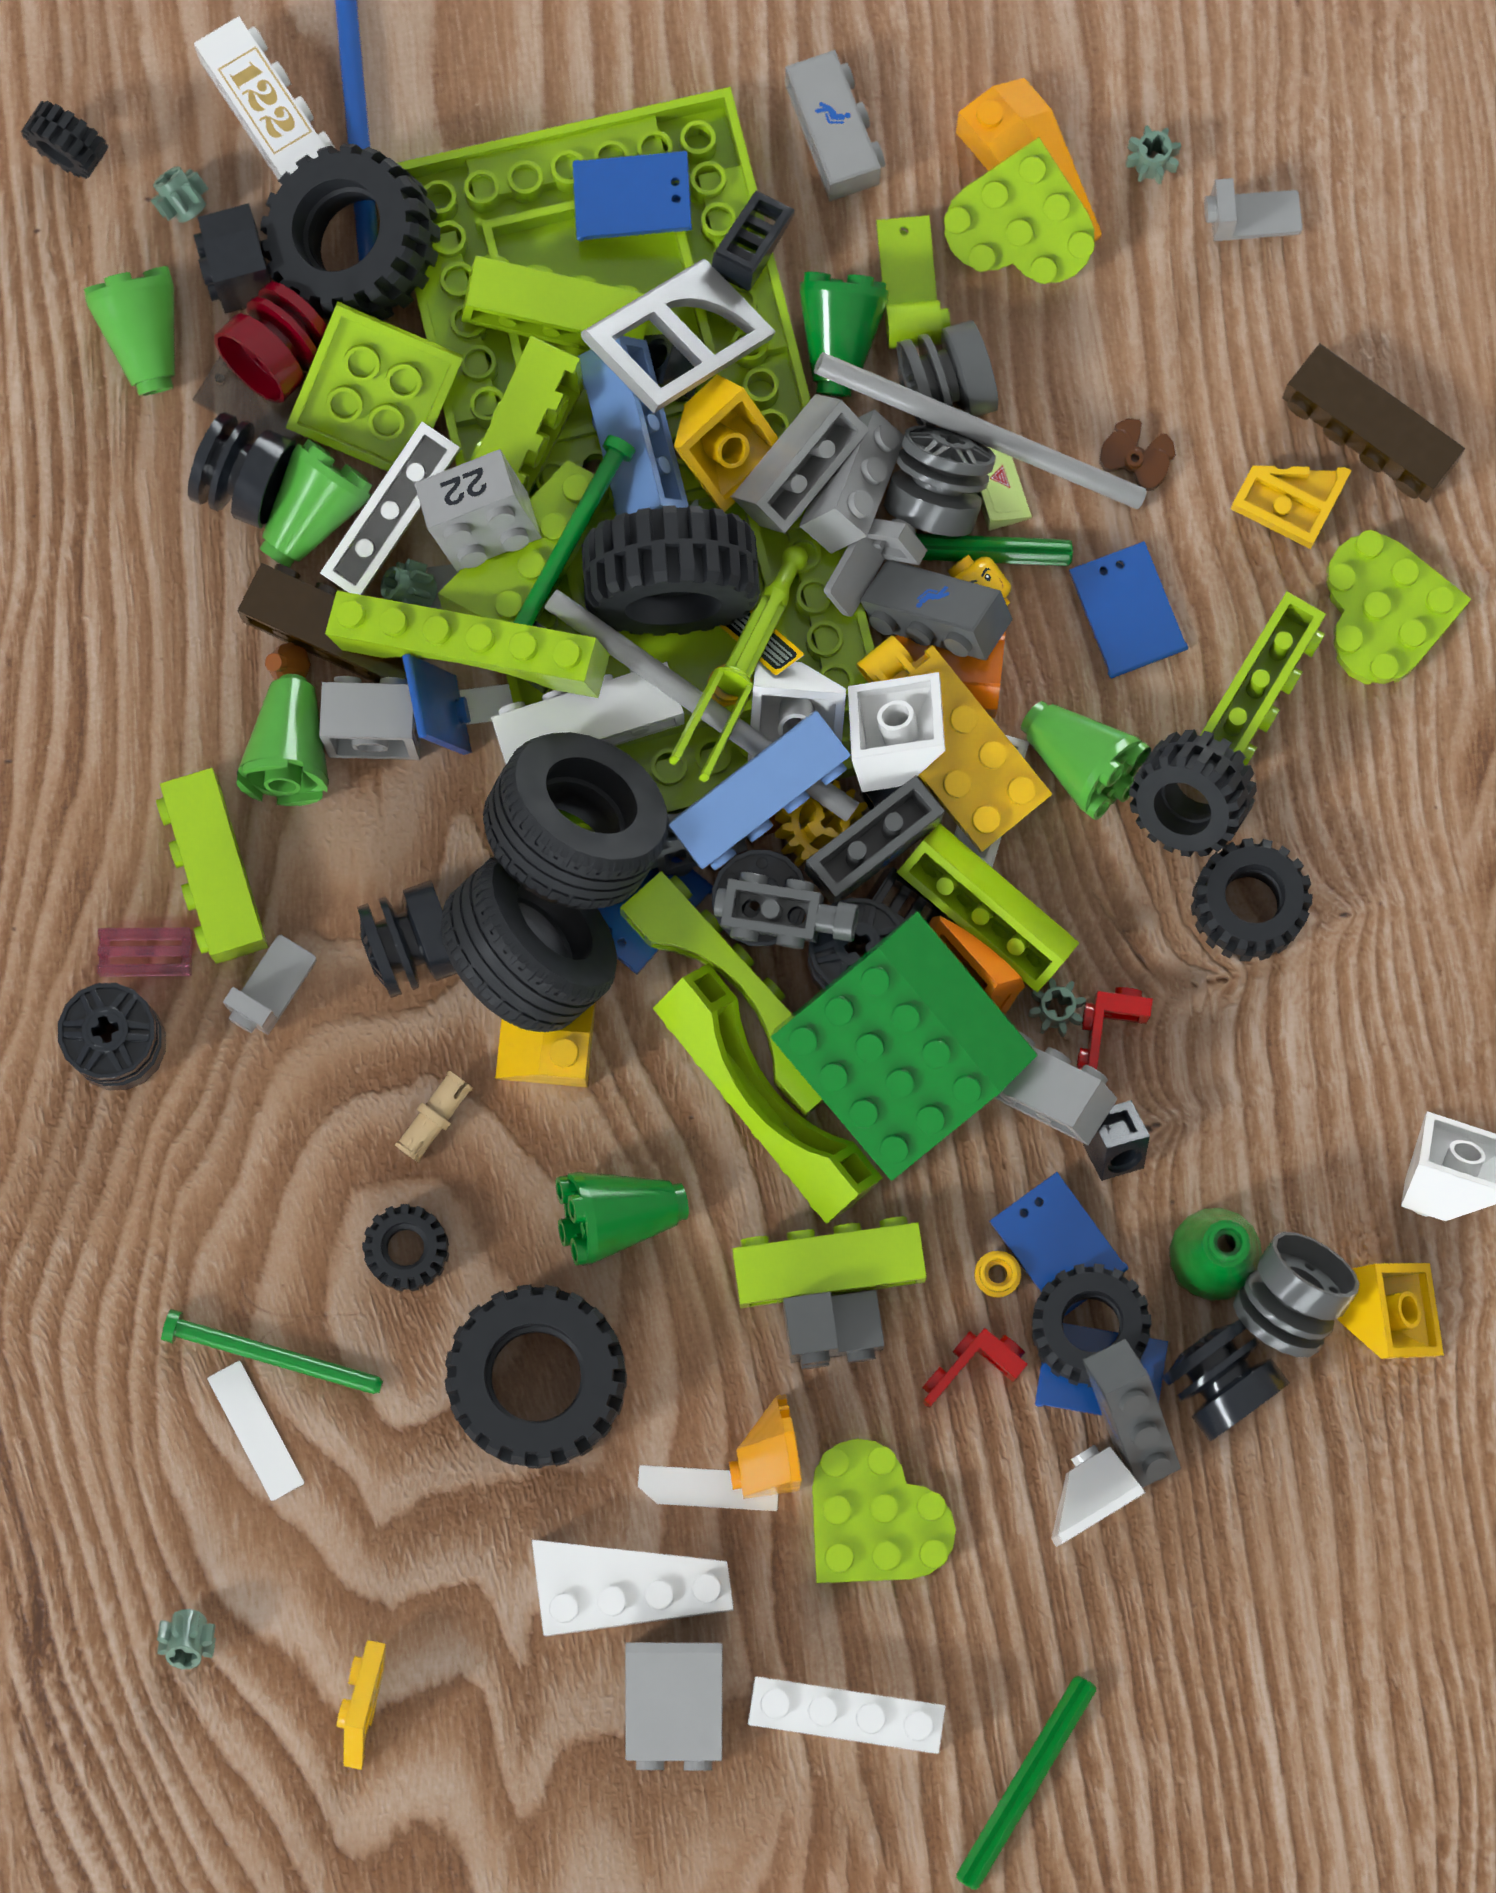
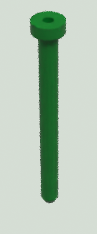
M608 435L602 447L607 452L513 623L533 626L622 461L630 462L636 452L635 448L625 440L613 435Z
M170 1309L163 1326L162 1341L174 1343L176 1337L371 1394L380 1393L383 1380L379 1376L182 1319L183 1312Z

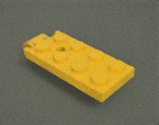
M891 635L856 663V667L868 683L939 672L945 751L918 777L979 852H983L1049 798L1052 793L933 645L924 651L925 654L914 662L905 647Z

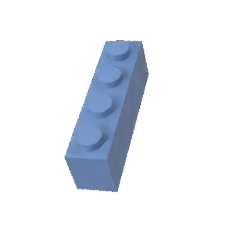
M626 336L616 339L615 341L657 383L647 341ZM592 349L579 355L583 378L582 383L587 391L593 415L592 423L598 435L603 458L607 451L603 449L602 445L608 435L625 440L636 450L630 462L622 461L610 483L616 514L619 515L625 512L631 514L637 512L638 509H660L663 506L676 505L678 508H687L689 505L664 407L653 414Z
M814 711L672 819L668 824L669 828L701 869L710 864L715 871L737 854L732 846L745 836L753 842L773 826L769 818L784 808L789 814L810 798L806 792L809 787L820 779L826 786L845 772L847 768L843 761L851 755L819 712Z

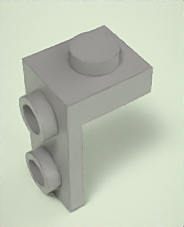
M1233 178L1215 179L1211 195L1204 198L1206 223H1212L1214 241L1299 235L1303 228L1299 193L1297 190L1235 194Z
M874 518L868 536L848 545L824 588V593L842 615L853 616L861 602L860 599L872 583L885 559L916 565L921 563L927 549L917 538L915 529L909 523L901 519L888 521Z
M278 935L243 989L239 991L232 987L224 999V1005L231 1012L228 1019L249 1033H252L257 1028L269 1035L317 961L315 955L283 935Z

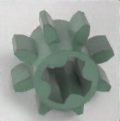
M1145 126L1140 140L1136 137H1130L1127 148L1133 153L1127 156L1125 165L1128 168H1136L1139 173V182L1147 178L1155 179L1158 184H1162L1166 170L1171 173L1177 172L1179 162L1173 157L1179 154L1181 143L1171 142L1168 137V128L1160 132L1151 131L1149 126ZM1153 151L1159 153L1154 159L1148 157Z
M180 166L173 167L159 176L153 184L158 195L153 197L151 202L162 217H166L167 220H171L175 216L180 223L189 221L197 216L206 206V202L201 195L209 190L199 174L193 172L192 169L184 173Z
M408 559L406 564L397 562L396 567L392 566L385 572L381 581V595L387 600L431 607L437 595V583L434 575L426 573L427 564Z
M1050 978L1047 986L1048 990L1045 994L1040 990L1038 993L1033 990L1031 996L1040 1005L1039 1007L1032 1008L1028 1015L1031 1018L1039 1017L1043 1022L1040 1033L1044 1034L1049 1027L1058 1028L1060 1036L1065 1037L1066 1025L1069 1021L1074 1025H1081L1083 1018L1074 1011L1076 1008L1085 1005L1086 998H1075L1072 993L1073 981L1069 982L1066 987H1060L1056 985L1053 978ZM1052 998H1057L1060 1005L1067 1004L1068 1007H1066L1062 1017H1057L1055 1010L1047 1011L1046 1008L1049 1007Z
M182 1609L174 1612L171 1622L161 1620L159 1623L157 1641H159L158 1655H165L167 1662L175 1668L192 1669L197 1667L201 1662L202 1656L207 1658L213 1657L216 1641L214 1637L215 1624H207L206 1617L196 1610Z

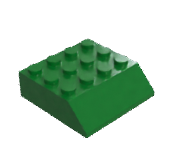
M918 911L777 1026L770 1036L891 1181L1001 1093L1038 1056L1036 1051Z

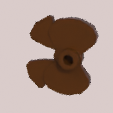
M1125 419L1116 423L1115 432L1105 440L1101 448L1099 463L1102 469L1107 472H1113L1125 468L1127 472L1134 473L1138 486L1145 488L1146 491L1155 490L1167 475L1170 464L1169 459L1173 460L1176 456L1174 442L1166 433L1160 434L1144 450L1137 446L1142 427L1140 420Z

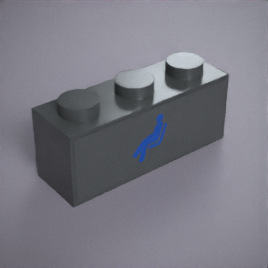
M892 560L885 562L860 599L869 618L870 625L881 634L899 635L909 638L922 646L930 644L947 649L960 657L968 655L985 661L1013 620L1000 590Z
M914 776L807 859L804 871L832 905L843 900L942 822L945 811L917 776Z
M1126 1339L1083 1359L1116 1454L1140 1486L1143 1488L1180 1470L1181 1466L1149 1374Z

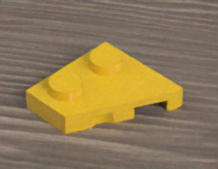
M1253 465L1230 509L1311 549L1352 470L1346 467H1337L1336 471L1310 470V467L1302 466L1278 469L1275 466Z
M367 1640L363 1657L354 1656L348 1684L355 1685L351 1700L343 1698L337 1720V1727L344 1728L343 1766L360 1770L363 1768L365 1739L369 1725L372 1726L385 1668L386 1644Z

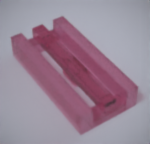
M98 928L99 964H97V974L100 977L192 976L193 931L191 928ZM182 940V946H110V941ZM182 956L181 964H110V957Z

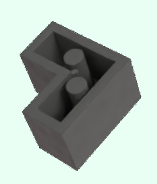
M876 1290L831 1296V1292L783 1298V1313L790 1362H801V1369L829 1366L831 1357L847 1355L848 1363L876 1359L875 1351L884 1349Z

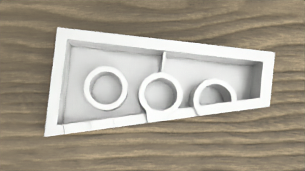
M532 1540L543 1635L546 1637L734 1611L727 1561Z

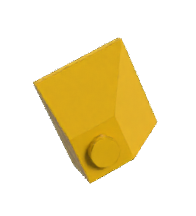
M717 374L684 404L674 448L717 508L725 512L736 502L731 497L779 438L746 390Z
M596 1002L571 1024L559 1031L534 1032L525 1030L501 1018L495 1078L499 1080L587 1087Z
M1377 1263L1352 1268L1360 1283L1359 1290L1343 1316L1337 1319L1342 1325L1381 1359L1444 1356L1430 1263Z

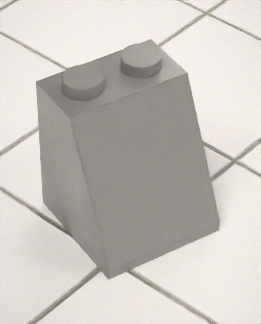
M625 1643L626 1760L636 1761V1770H664L665 1761H684V1770L711 1771L712 1761H722L723 1644Z

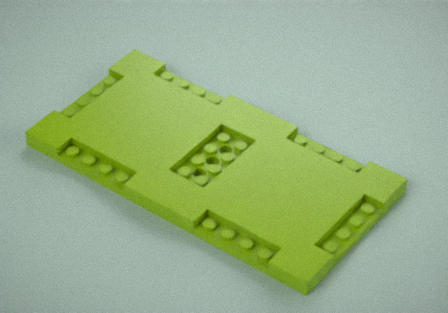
M731 87L397 163L422 184L428 192L427 198L434 203L438 214L437 218L432 220V222L440 227V242L433 243L432 248L439 253L435 267L428 266L425 275L430 279L423 290L417 286L415 293L426 339L463 355L461 365L443 404L450 440L461 448L455 457L456 465L469 462L476 445L480 440L484 439L490 426L493 412L501 401L530 338L460 322L475 255L482 257L498 255L506 258L509 263L525 267L541 265L548 267L553 273L569 277L585 275L595 279L597 283L613 287L629 285L637 288L643 294L702 259L707 260L712 265L713 253L754 192L757 191ZM687 151L692 230L588 239L584 241L576 239L573 161ZM758 212L755 213V217L765 221L764 215ZM748 227L746 229L747 231L763 239H765L766 237ZM740 243L737 245L753 254L756 252ZM772 253L750 291H745L731 283L729 284L776 332L770 341L725 368L718 375L746 390L777 437L780 438L811 398L774 254ZM696 307L670 308L714 355L747 335L737 325L713 312ZM647 320L644 335L662 334L650 320ZM544 341L576 357L587 352V350ZM713 377L698 385L696 387L695 394L700 389H702ZM585 388L532 488L529 498L567 460L584 468L591 460L603 459L598 435L592 423L593 415ZM673 401L664 407L673 444L677 436L684 404L688 401ZM677 458L688 505L691 506L692 502L696 499L702 509H718L684 460ZM610 485L608 487L610 498L592 528H596L600 522L606 519L613 520L617 515L613 506L614 498ZM735 502L724 513L738 515L754 531L758 560L759 597L764 588L777 576L783 564V551L788 546H802L808 554L807 565L797 572L790 586L788 604L775 629L804 653V656L796 662L804 663L846 688L842 744L851 755L848 686L868 683L859 672L856 663L875 648L862 603L860 602L853 616H845L841 614L824 593L827 582L848 546L832 554L829 553L799 526L805 510L787 532L782 533L759 526ZM581 546L557 589L586 609ZM546 609L538 620V623L546 629L581 635ZM716 626L713 630L704 632L698 630L692 631L691 634L683 635L672 633L666 634V636H653V634L643 633L642 635L630 634L629 631L624 630L619 632L661 663L667 662L669 669L702 692L707 685L712 671L727 663L737 643L720 626ZM609 656L605 675L611 674L613 678L630 673V669L613 656ZM755 670L751 676L752 684H754ZM506 674L513 703L524 702L525 706L543 701L542 696L553 691V689L549 688L543 694L524 679ZM753 691L740 716V719L748 725H751ZM734 705L725 706L724 708L731 712ZM683 706V725L615 746L630 755L655 781L663 796L667 814L683 812L748 762V752L729 739L709 780L706 782L699 780L698 778L721 734L700 719L680 760L675 766L669 763V759L692 715V712ZM851 756L843 761L847 770L834 780L856 776ZM558 809L562 815L574 824L595 832L577 816Z

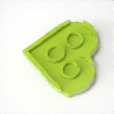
M1040 137L965 186L952 199L944 217L945 237L949 247L963 264L971 266L980 272L998 270L1014 264L1026 277L1034 279L1040 284L1059 283L1075 276L1088 263L1095 247L1094 227L1090 216Z
M1366 530L1358 536L1351 537L1338 547L1326 571V583L1330 591V601L1342 614L1333 633V644L1337 652L1336 659L1350 677L1363 684H1386L1392 681L1395 683L1403 679L1414 670L1471 601L1470 597L1403 544L1374 530Z
M857 1438L840 1442L823 1454L815 1469L812 1485L816 1584L911 1580L927 1576L945 1564L953 1549L956 1532L952 1512L940 1494L924 1486L906 1484L902 1465L890 1448L882 1446L876 1441Z

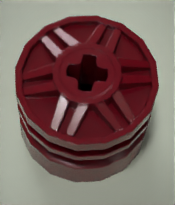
M271 281L259 290V297L256 296L247 302L246 311L248 315L243 313L234 315L214 335V343L228 367L244 384L264 399L279 404L284 402L303 383L304 374L302 370L309 371L327 325L310 304L296 292L283 284Z

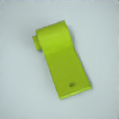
M930 215L876 220L881 282L886 283V290L889 291L888 302L884 311L888 349L896 348L897 342L905 339H911L914 346L918 347V336L922 334H928L934 345H941L942 328L951 325L949 309H941L940 302L937 300Z

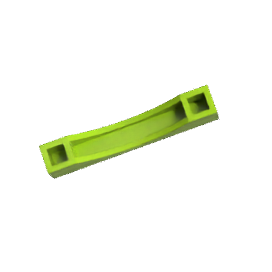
M338 590L325 634L343 651L380 658L402 657L404 654H411L417 658L455 662L511 675L553 690L599 698L610 656L595 637Z
M662 871L659 872L620 907V915L651 948L674 952L697 960L704 965L709 963L717 973L722 975L742 994L755 1012L767 1037L773 1061L774 1085L806 1118L823 1100L770 1038L774 1029L792 1015L781 1002L785 995L769 977L762 981L752 971L750 967L754 964V961L738 943L731 947L721 937L719 933L724 929L707 909L700 913L690 903L688 899L693 895L677 876L674 875L669 879Z
M709 963L682 977L653 1007V1010L662 1019L667 1029L674 1034L691 1055L695 1064L703 1070L720 1091L724 1100L732 1106L749 1127L753 1136L761 1142L778 1163L782 1172L790 1178L807 1199L811 1208L819 1214L826 1224L852 1208L883 1179L854 1142L836 1137L811 1124L794 1111L774 1090L760 1070L748 1045L741 1023L738 998Z

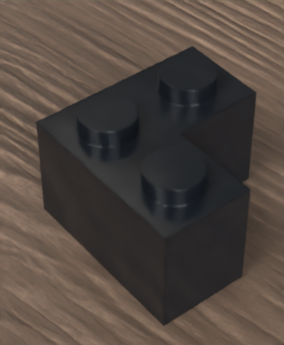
M249 203L197 217L201 233L193 235L200 257L198 259L211 301L220 299L225 314L246 309L247 302L256 296L259 297V290L271 282Z

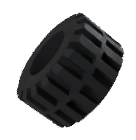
M1195 729L1185 730L1182 736L1178 732H1174L1168 735L1165 741L1161 740L1154 747L1133 778L1135 781L1130 786L1129 795L1133 797L1130 802L1131 812L1139 814L1135 822L1140 829L1146 828L1150 832L1147 837L1155 843L1159 840L1164 844L1163 849L1171 853L1174 849H1178L1181 852V856L1191 857L1194 851H1196L1202 857L1209 855L1213 849L1218 852L1226 846L1228 841L1232 840L1255 802L1253 796L1257 792L1256 782L1250 781L1254 775L1251 765L1243 764L1245 756L1240 750L1234 752L1229 748L1231 742L1225 738L1221 742L1215 740L1214 733L1204 731L1199 736ZM1177 783L1188 784L1196 788L1205 796L1209 804L1192 800L1182 792Z
M1253 838L1243 839L1239 845L1231 842L1221 852H1215L1209 858L1205 867H1203L1192 892V897H1194L1191 905L1192 916H1197L1195 926L1199 934L1205 932L1208 936L1206 943L1212 949L1215 945L1224 949L1221 955L1231 958L1233 954L1240 955V961L1250 962L1253 957H1259L1260 961L1268 959L1272 953L1277 952L1279 954L1286 949L1305 925L1310 914L1308 910L1312 905L1313 894L1308 893L1311 881L1309 875H1302L1301 870L1304 865L1298 858L1292 861L1287 857L1290 850L1284 846H1281L1278 851L1271 847L1273 841L1263 839L1260 844H1254ZM1246 877L1264 882L1272 890L1276 898L1277 911L1274 917L1262 923H1250L1238 918L1230 910L1225 897V891L1230 882Z
M1094 1263L1093 1267H1085L1084 1264L1074 1265L1072 1270L1066 1272L1064 1269L1056 1274L1055 1279L1051 1283L1048 1282L1042 1289L1033 1312L1032 1339L1034 1346L1038 1349L1039 1358L1043 1364L1047 1363L1054 1375L1058 1378L1062 1376L1068 1379V1383L1078 1386V1383H1082L1092 1387L1083 1359L1097 1352H1087L1075 1347L1064 1334L1063 1319L1069 1307L1074 1303L1092 1299L1107 1304L1115 1312L1119 1320L1118 1336L1112 1345L1126 1339L1139 1360L1150 1338L1149 1334L1152 1323L1151 1315H1149L1147 1308L1149 1304L1145 1295L1141 1296L1138 1291L1139 1286L1133 1279L1129 1281L1123 1277L1124 1272L1116 1268L1113 1271L1105 1269V1264Z

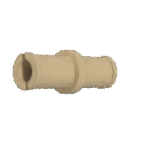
M448 1071L447 1076L426 1104L420 1103L416 1109L420 1113L394 1146L419 1163L421 1157L442 1129L447 1131L451 1123L448 1120L467 1094L472 1091L473 1087L451 1071Z

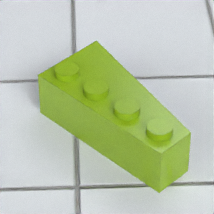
M530 336L506 391L493 412L486 435L476 445L470 461L500 449L529 495L584 389L580 358Z
M567 460L530 498L542 538L528 543L527 546L520 550L507 551L489 558L477 567L461 569L438 592L442 609L514 622L594 473ZM609 488L606 490L544 606L556 591L584 543L586 536L610 498ZM543 606V608L541 609V611H540V613H539V615H538V617H537V619H536L535 621L538 622V620L540 619L542 613H543L544 610H545L544 606Z

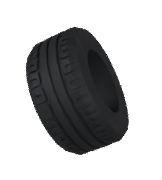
M572 732L551 733L526 741L512 754L486 798L484 805V829L488 843L497 861L507 874L523 888L543 900L562 907L581 910L610 907L626 900L639 888L661 854L668 839L669 819L667 809L655 781L638 762L624 751L608 742L584 734ZM558 809L577 816L595 832L574 824L562 815Z
M495 856L488 859L480 868L472 873L445 901L441 933L450 962L472 994L490 1011L510 1024L534 1032L562 1030L607 993L614 982L617 965L615 942L608 924L599 909L581 910L562 907L541 899L523 888L508 875Z

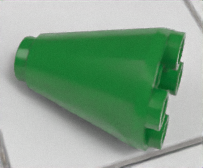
M804 272V281L800 282L799 292L812 380L817 383L816 393L828 396L851 397L852 389L815 374V364L820 354L824 352L857 367L864 368L888 302L889 291L886 290V283L874 281V277L865 275H847V282H844V280L831 278V274Z
M585 1172L569 1173L566 1176L556 1178L557 1197L560 1204H564L565 1218L558 1220L559 1237L564 1247L571 1246V1254L576 1266L594 1264L677 1226L678 1221L688 1219V1199L685 1188L681 1183L672 1184L669 1180Z
M1223 1208L1202 1209L1188 1216L1174 1231L1169 1246L1170 1267L1177 1284L1192 1295L1208 1301L1228 1300L1235 1297L1240 1288L1245 1286L1249 1274L1258 1270V1262L1262 1256L1261 1241L1253 1226L1238 1213ZM1226 1235L1227 1243L1234 1250L1229 1253L1222 1252L1217 1246L1218 1239Z

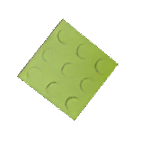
M337 301L285 428L380 469L389 471L421 422L434 428L463 360V355Z

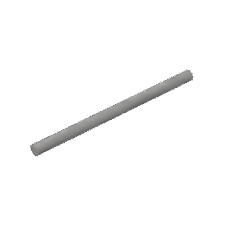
M822 352L815 364L814 373L1134 509H1139L1145 500L1146 489L827 353Z
M556 589L544 606L546 610L581 635L597 638L611 656L693 713L703 693ZM711 698L701 720L721 733L731 712ZM740 718L729 738L754 757L773 743ZM821 779L806 790L811 798L845 822L859 805L856 800L832 783L825 786Z

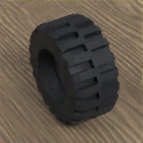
M343 144L340 146V152L333 146L320 148L317 151L318 157L313 159L306 155L296 162L298 169L292 174L286 171L278 180L282 186L277 194L271 192L265 205L270 208L268 216H262L260 231L267 235V239L262 240L260 243L263 257L270 261L267 263V270L274 281L296 292L310 304L321 318L324 317L330 320L338 301L382 321L394 315L392 310L394 307L399 305L405 309L414 301L411 293L417 286L422 290L430 279L425 275L428 266L435 267L439 253L432 248L433 243L440 242V227L432 222L438 216L435 205L427 198L428 192L418 180L378 150L370 147L362 149L357 144ZM364 200L376 201L380 213V228L376 242L370 252L359 263L350 268L334 272L326 271L321 256V244L324 232L331 219L340 210L352 203Z
M676 505L663 506L660 509H638L637 512L631 514L625 512L616 515L613 520L606 519L600 522L596 528L590 530L582 544L585 607L589 612L618 632L624 630L636 635L648 633L653 634V636H666V634L672 633L683 635L691 634L692 631L701 630L704 632L713 630L716 626H726L734 623L736 618L742 619L747 616L759 599L760 587L754 531L738 515L733 513L725 514L721 509L711 508L708 510L702 509L701 506L690 505L687 508H678Z
M531 1284L517 1286L516 1290L506 1293L502 1290L490 1296L492 1299L483 1306L478 1304L469 1313L470 1318L463 1327L459 1325L453 1336L455 1341L452 1349L447 1352L445 1388L455 1419L476 1445L486 1453L511 1465L542 1469L543 1466L555 1465L557 1467L569 1463V1460L579 1455L584 1456L594 1449L593 1446L601 1438L606 1437L612 1429L611 1425L616 1416L620 1414L624 1403L623 1397L627 1385V1373L622 1348L614 1330L607 1322L605 1316L596 1307L594 1308L588 1304L583 1297L573 1292L571 1294L564 1292L556 1286L532 1287ZM546 1333L561 1339L573 1350L580 1365L581 1381L575 1399L565 1411L548 1420L528 1421L512 1415L500 1404L493 1389L492 1371L497 1356L510 1341L524 1334Z

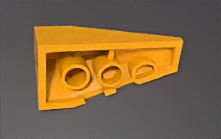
M1025 78L992 86L958 112L956 134L988 171L1040 137L1087 210L1094 227V242L1102 237V232L1054 113Z
M786 1394L777 1395L737 1448L738 1460L729 1462L732 1489H742L743 1499L800 1490L801 1474L795 1432Z

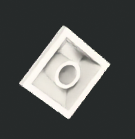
M758 662L754 673L750 726L774 742L812 712L818 711L842 743L846 688L802 662H794L776 676L762 663ZM748 753V761H750L754 756Z
M939 672L848 686L851 759L862 792L903 786L914 776L922 773L945 751Z
M1427 1111L1405 1178L1401 1207L1413 1210L1421 1216H1431L1448 1221L1495 1205L1496 1134Z
M1093 1445L1071 1459L1076 1468L1069 1471L1065 1476L1051 1538L1056 1547L1145 1493L1111 1447L1099 1452L1097 1447Z

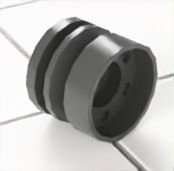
M973 320L942 328V350L937 351L928 334L918 336L919 355L911 339L897 342L900 385L952 407L954 402H958L962 411L975 417L998 411V392L991 362L982 336ZM914 416L919 426L936 427L935 424Z
M913 426L906 429L902 441L903 449L899 451L897 464L901 469L892 474L883 506L896 519H901L916 529L945 536H966L972 533L982 504V498L977 492L987 489L989 482L988 474L993 470L996 455L989 447L945 428Z
M1281 1232L1273 1237L1260 1257L1258 1270L1249 1274L1245 1286L1241 1287L1236 1294L1233 1307L1243 1325L1263 1343L1291 1356L1311 1357L1319 1352L1324 1344L1325 1337L1329 1336L1333 1331L1335 1320L1343 1316L1357 1295L1360 1283L1355 1272L1347 1262L1326 1245L1296 1232Z

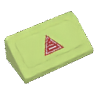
M992 448L990 449L996 455L993 470L988 474L989 482L987 489L977 492L982 498L981 510L988 531L1032 518L1013 458Z

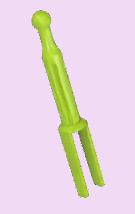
M790 545L783 551V564L777 576L764 588L726 665L715 669L669 759V763L674 766L680 760L717 686L724 692L737 696L738 699L698 778L702 782L709 780L753 691V684L750 678L788 604L790 586L797 572L807 565L808 554L802 546Z

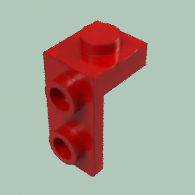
M1128 987L1115 988V993L1097 991L1093 1003L1085 1002L1082 1030L1090 1031L1088 1048H1079L1076 1068L1081 1070L1084 1065H1088L1097 1070L1103 1019L1147 1024L1151 1017L1153 998L1142 997L1141 990Z
M986 1328L978 1336L969 1331L952 1351L958 1357V1360L948 1372L939 1367L922 1387L928 1393L922 1403L930 1409L977 1352L1014 1382L1028 1365L1021 1359L1025 1351L1006 1335H1003L999 1340Z

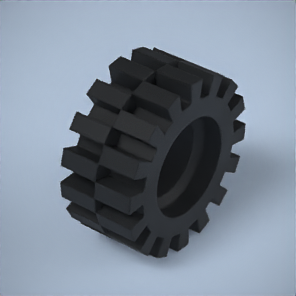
M41 101L21 130L22 137L28 140L27 143L31 147L37 148L36 152L41 156H46L50 159L49 162L54 165L58 164L67 173L70 171L74 176H81L83 179L90 177L109 148L105 144L104 138L98 136V132L94 128H89L84 120L74 117V113L69 110L64 111L61 106L53 105L49 101Z
M401 1204V1207L394 1208L391 1206L386 1208L385 1213L380 1216L377 1214L372 1219L373 1224L370 1228L367 1227L364 1233L366 1238L365 1242H362V1251L365 1254L364 1260L367 1267L382 1284L392 1287L397 1291H416L421 1286H429L434 1282L433 1279L437 1275H441L444 1270V1263L448 1261L449 1242L443 1227L432 1213H428L422 1207H411L409 1204ZM404 1230L416 1232L421 1236L424 1243V1251L421 1258L416 1263L408 1266L396 1264L388 1254V1245L391 1238L396 1233Z

